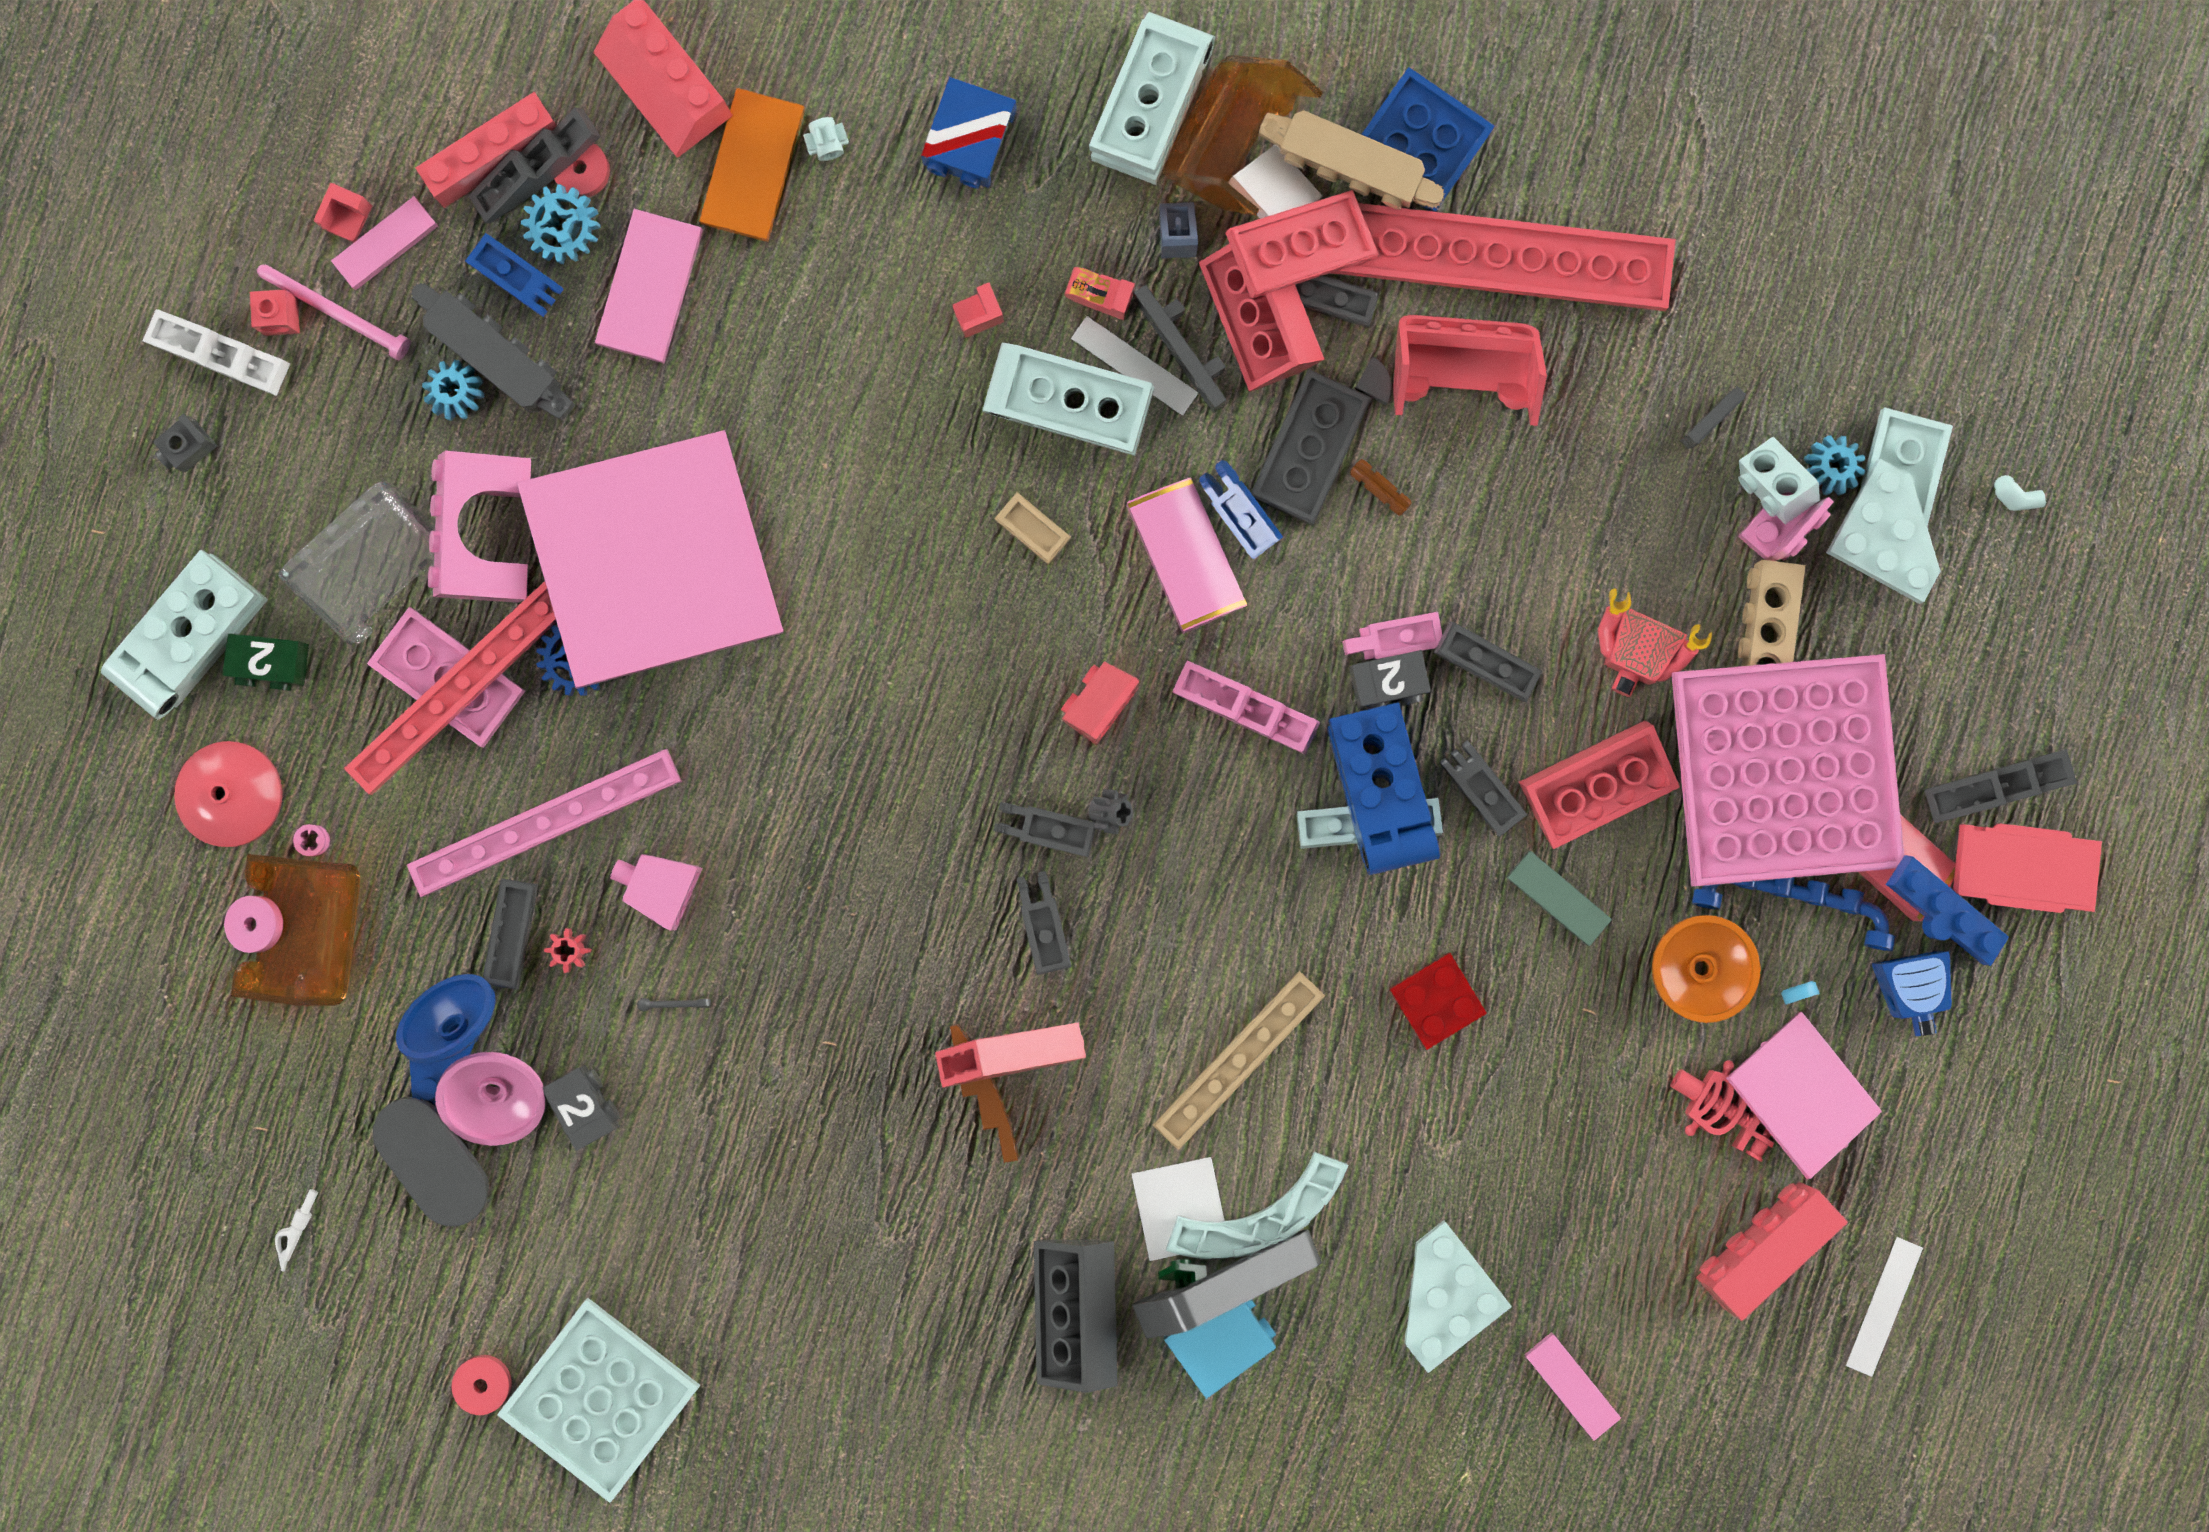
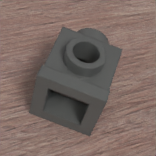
M183 413L178 417L179 420L153 442L159 448L155 455L166 468L170 470L174 466L175 469L186 473L214 450L217 445L196 419ZM182 440V446L175 450L174 446Z

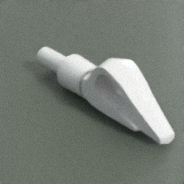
M313 1189L309 1190L301 1209L296 1210L291 1226L281 1229L276 1234L275 1245L281 1271L285 1272L287 1262L291 1258L302 1231L312 1216L310 1210L318 1194ZM283 1236H287V1248L283 1250L281 1239Z

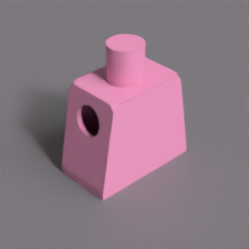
M642 854L636 866L619 859L612 870L610 879L628 886L622 901L662 927L673 931L678 928L703 868Z

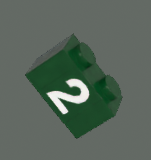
M228 633L223 676L235 678L234 685L256 687L257 681L270 682L269 689L291 691L292 685L304 686L309 644L293 640Z

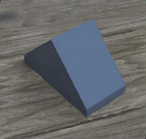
M1194 202L1159 204L1161 258L1196 257L1198 235Z

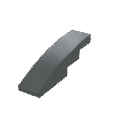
M574 107L553 130L543 128L522 151L511 150L470 193L469 197L484 222L490 224L550 183L574 163L601 136L585 110Z
M2063 749L1924 790L1934 823H1939L2006 805V803L2036 796L2043 792L2077 784L2068 751Z

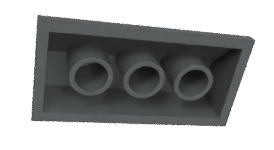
M1095 1239L1034 1241L1037 1384L1085 1393L1118 1386L1114 1242Z

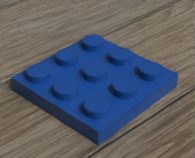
M1408 67L1361 135L1422 160L1425 168L1423 177L1435 182L1436 185L1442 186V189H1444L1443 193H1445L1444 199H1442L1444 201L1495 126ZM1420 205L1421 207H1423V208L1426 209L1427 211H1433V212H1436V211L1438 210V208L1440 207V206H1437V208L1434 207V208L1432 209L1431 207L1428 208V206H1425V207H1424V206Z

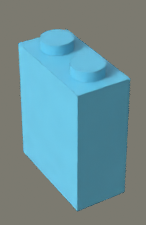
M1252 1299L1189 1331L1164 1336V1341L1206 1399L1276 1349L1272 1338L1277 1334L1265 1317L1258 1320L1251 1309L1256 1305Z

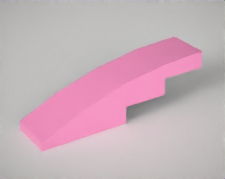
M1188 660L1172 691L1174 694L1305 755L1320 725V722L1314 718L1288 708L1283 703L1257 693L1243 684Z

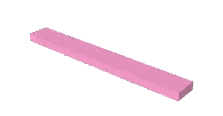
M665 749L407 864V868L420 897H425L682 782L668 749Z

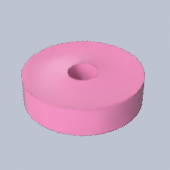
M245 896L236 900L228 909L224 921L225 933L229 942L242 952H264L278 942L283 930V917L279 907L271 899L263 896ZM253 919L256 921V928L254 930L251 927Z

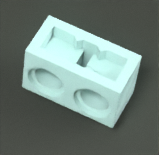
M1774 437L1739 460L1740 476L1738 479L1742 487L1749 494L1754 492L1761 499V504L1765 511L1772 517L1776 515L1784 524H1787L1820 501L1819 482ZM1762 470H1771V471L1766 472V473H1761V472H1760V471H1762ZM1786 492L1794 493V494L1789 495V496L1781 495V494L1786 493Z

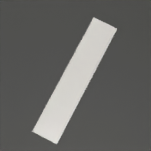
M1088 316L1085 317L1071 337L1073 341L1123 375L1152 383L1155 388L1153 395L1181 415H1184L1198 395V392Z
M1896 1238L1847 1361V1367L1871 1377L1873 1376L1923 1250L1922 1247L1901 1238Z

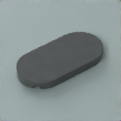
M402 1097L392 1101L380 1111L373 1126L375 1146L422 1212L432 1221L444 1226H460L472 1221L486 1205L489 1181L485 1171L460 1137L443 1123L436 1106L422 1098L419 1100L417 1098Z

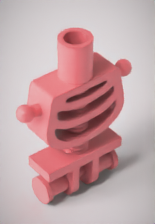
M1730 1060L1725 1061L1722 1073L1709 1070L1703 1081L1680 1069L1674 1076L1670 1087L1691 1099L1685 1110V1115L1693 1122L1685 1127V1133L1688 1136H1693L1698 1127L1710 1134L1722 1135L1738 1124L1742 1128L1731 1146L1743 1152L1750 1138H1755L1751 1148L1746 1150L1745 1153L1762 1162V1156L1768 1146L1772 1148L1775 1143L1769 1140L1771 1134L1767 1129L1764 1130L1762 1135L1755 1131L1761 1121L1753 1111L1751 1113L1745 1111L1747 1104L1738 1093L1736 1104L1731 1103L1734 1088L1726 1078L1734 1069V1063ZM1723 1082V1092L1722 1095H1719ZM1711 1108L1713 1109V1111H1712L1709 1115H1707V1116L1704 1117V1118H1701V1117H1702L1703 1115H1705ZM1723 1115L1728 1117L1722 1124L1711 1127V1124L1717 1122Z

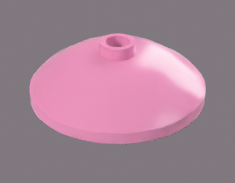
M480 1052L467 1055L455 1061L444 1071L438 1082L435 1102L441 1120L457 1136L476 1144L497 1146L518 1141L536 1128L544 1113L546 1096L543 1093L544 1086L541 1079L526 1063L503 1053ZM489 1084H495L498 1087H492Z

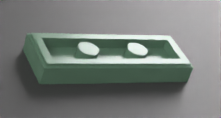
M1531 851L1525 854L1506 877L1587 946H1590L1612 920Z

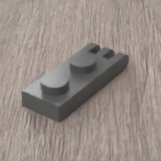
M1466 740L1461 746L1469 755L1468 758L1465 759L1455 749L1450 755L1458 766L1454 768L1446 758L1442 759L1439 764L1494 833L1500 837L1528 814L1470 742Z

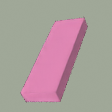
M413 196L332 259L331 262L350 286L357 290L436 229L438 225L417 198Z
M1552 1332L1524 1354L1593 1441L1621 1419Z

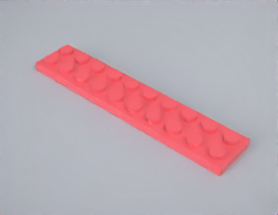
M1358 203L1379 255L1373 260L1332 272L1333 274L1666 311L1669 308L1676 239L1407 208L1398 210L1389 206Z

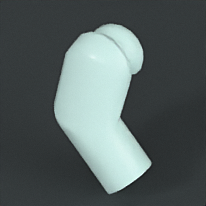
M2007 475L1999 477L1994 483L1997 498L2009 510L2019 511L2045 506L2046 498L2043 490L2024 492L2014 482V479Z

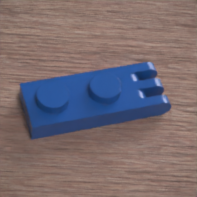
M487 233L484 234L465 260L468 265L542 317L546 315L547 311L544 307L537 304L539 299H542L550 306L556 301L545 293L547 288L549 287L554 293L559 295L564 290L556 282Z

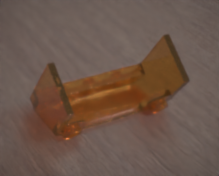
M1238 55L1225 57L1214 69L1173 144L1162 170L1163 175L1174 184L1223 210L1257 215L1260 209L1228 182L1241 168L1259 134L1261 124L1267 113L1284 117L1292 111L1298 96L1320 98L1323 91L1288 60Z

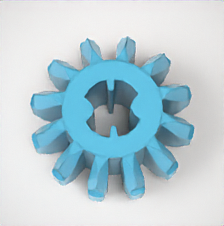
M454 360L451 367H449L446 362L442 361L439 363L441 372L437 373L432 369L428 370V375L433 378V381L422 383V387L430 391L424 397V401L427 404H434L432 412L437 416L444 413L445 418L452 421L457 413L460 418L467 419L468 413L466 408L469 407L474 411L479 410V406L473 402L474 398H484V393L476 389L481 386L483 380L479 376H474L475 369L470 365L463 368L459 360ZM456 384L460 388L455 389L458 393L452 397L447 392H452L450 386Z
M1831 435L1823 438L1822 444L1815 442L1811 445L1813 454H1808L1804 457V461L1812 465V467L1806 470L1811 475H1814L1819 485L1823 484L1822 492L1824 495H1829L1833 489L1837 495L1846 493L1847 487L1853 489L1858 486L1856 477H1861L1865 474V470L1857 466V464L1865 461L1866 456H1855L1854 451L1859 446L1857 443H1853L1846 447V436H1840L1836 442ZM1829 462L1839 463L1840 469L1830 468Z

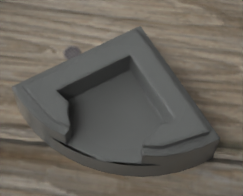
M1372 356L1355 389L1386 405L1391 394L1390 376L1385 366Z

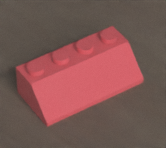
M633 0L612 16L594 50V54L674 155L679 158L733 115L725 100L644 0Z
M1230 244L1199 262L1249 392L1299 374L1325 360L1296 285L1251 299Z

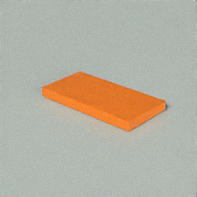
M736 88L730 109L733 116L726 123L699 222L702 225L768 242L805 107L800 104Z

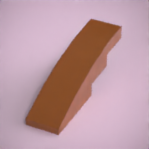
M959 1023L950 1026L953 1046L971 1041ZM990 1078L960 1084L963 1097L977 1095L983 1130L998 1128L1004 1163L1017 1161L1019 1154L1011 1122L994 1079Z

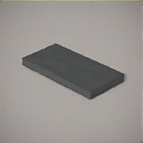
M1308 369L1251 492L1256 501L1313 526L1372 397Z

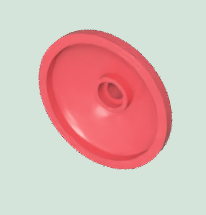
M232 741L213 743L195 752L181 768L176 780L174 793L177 813L187 830L199 840L219 847L242 846L257 840L265 834L279 814L283 795L279 773L271 760L264 753L250 745ZM219 787L225 790V796L221 800L216 797V790Z

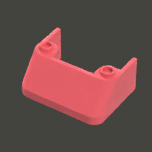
M1407 315L1399 319L1393 383L1395 415L1403 414L1405 400L1417 401L1428 394L1429 386L1495 391L1498 393L1499 400L1506 407L1515 410L1523 409L1524 407L1528 408L1530 425L1538 426L1547 373L1540 334L1535 327L1523 323Z

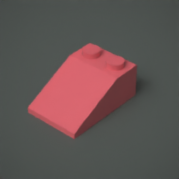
M1105 661L1100 668L1095 664L1091 667L1082 680L1086 687L1081 694L1077 696L1072 693L1061 708L1066 713L1062 721L1096 746L1134 696L1140 683L1134 676Z

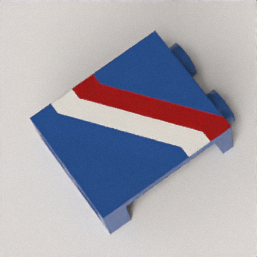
M949 77L921 154L923 165L927 166V171L940 177H946L947 174L959 177V181L962 184L971 188L979 189L980 185L989 188L991 184L990 173L1008 123H1013L1017 112L1016 100Z

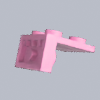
M1786 492V493H1783V494H1781V495L1789 496V495H1792V494H1794V493ZM1827 497L1808 508L1787 524H1784L1776 515L1774 517L1770 516L1762 508L1738 537L1764 560L1777 561L1782 559L1785 561L1790 555L1794 557L1806 545L1808 540L1804 538L1805 535L1813 529L1817 530L1830 517L1831 513L1827 509L1834 501Z

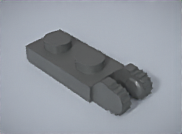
M1000 802L999 810H1002L1003 813L1018 814L1026 817L1022 830L1013 828L1008 824L995 823L993 831L1019 837L1020 841L1089 858L1096 830L1094 829L1095 822L1031 806L1024 808Z
M1046 871L1038 873V883L1043 892L1044 901L1031 903L1030 890L1025 877L1017 878L1023 904L1020 907L1037 975L1072 967L1056 900L1052 898Z

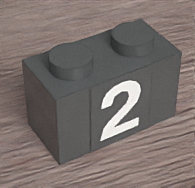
M1422 650L1354 664L1349 667L1358 709L1367 707V710L1388 705V702L1401 700L1402 706L1423 702L1422 695L1431 692Z
M586 1065L578 1067L543 1087V1093L575 1151L620 1127L617 1122L620 1119L617 1108L611 1100H605L600 1091L603 1085L594 1069L588 1070Z

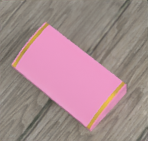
M1191 477L1127 502V509L1182 634L1247 606Z

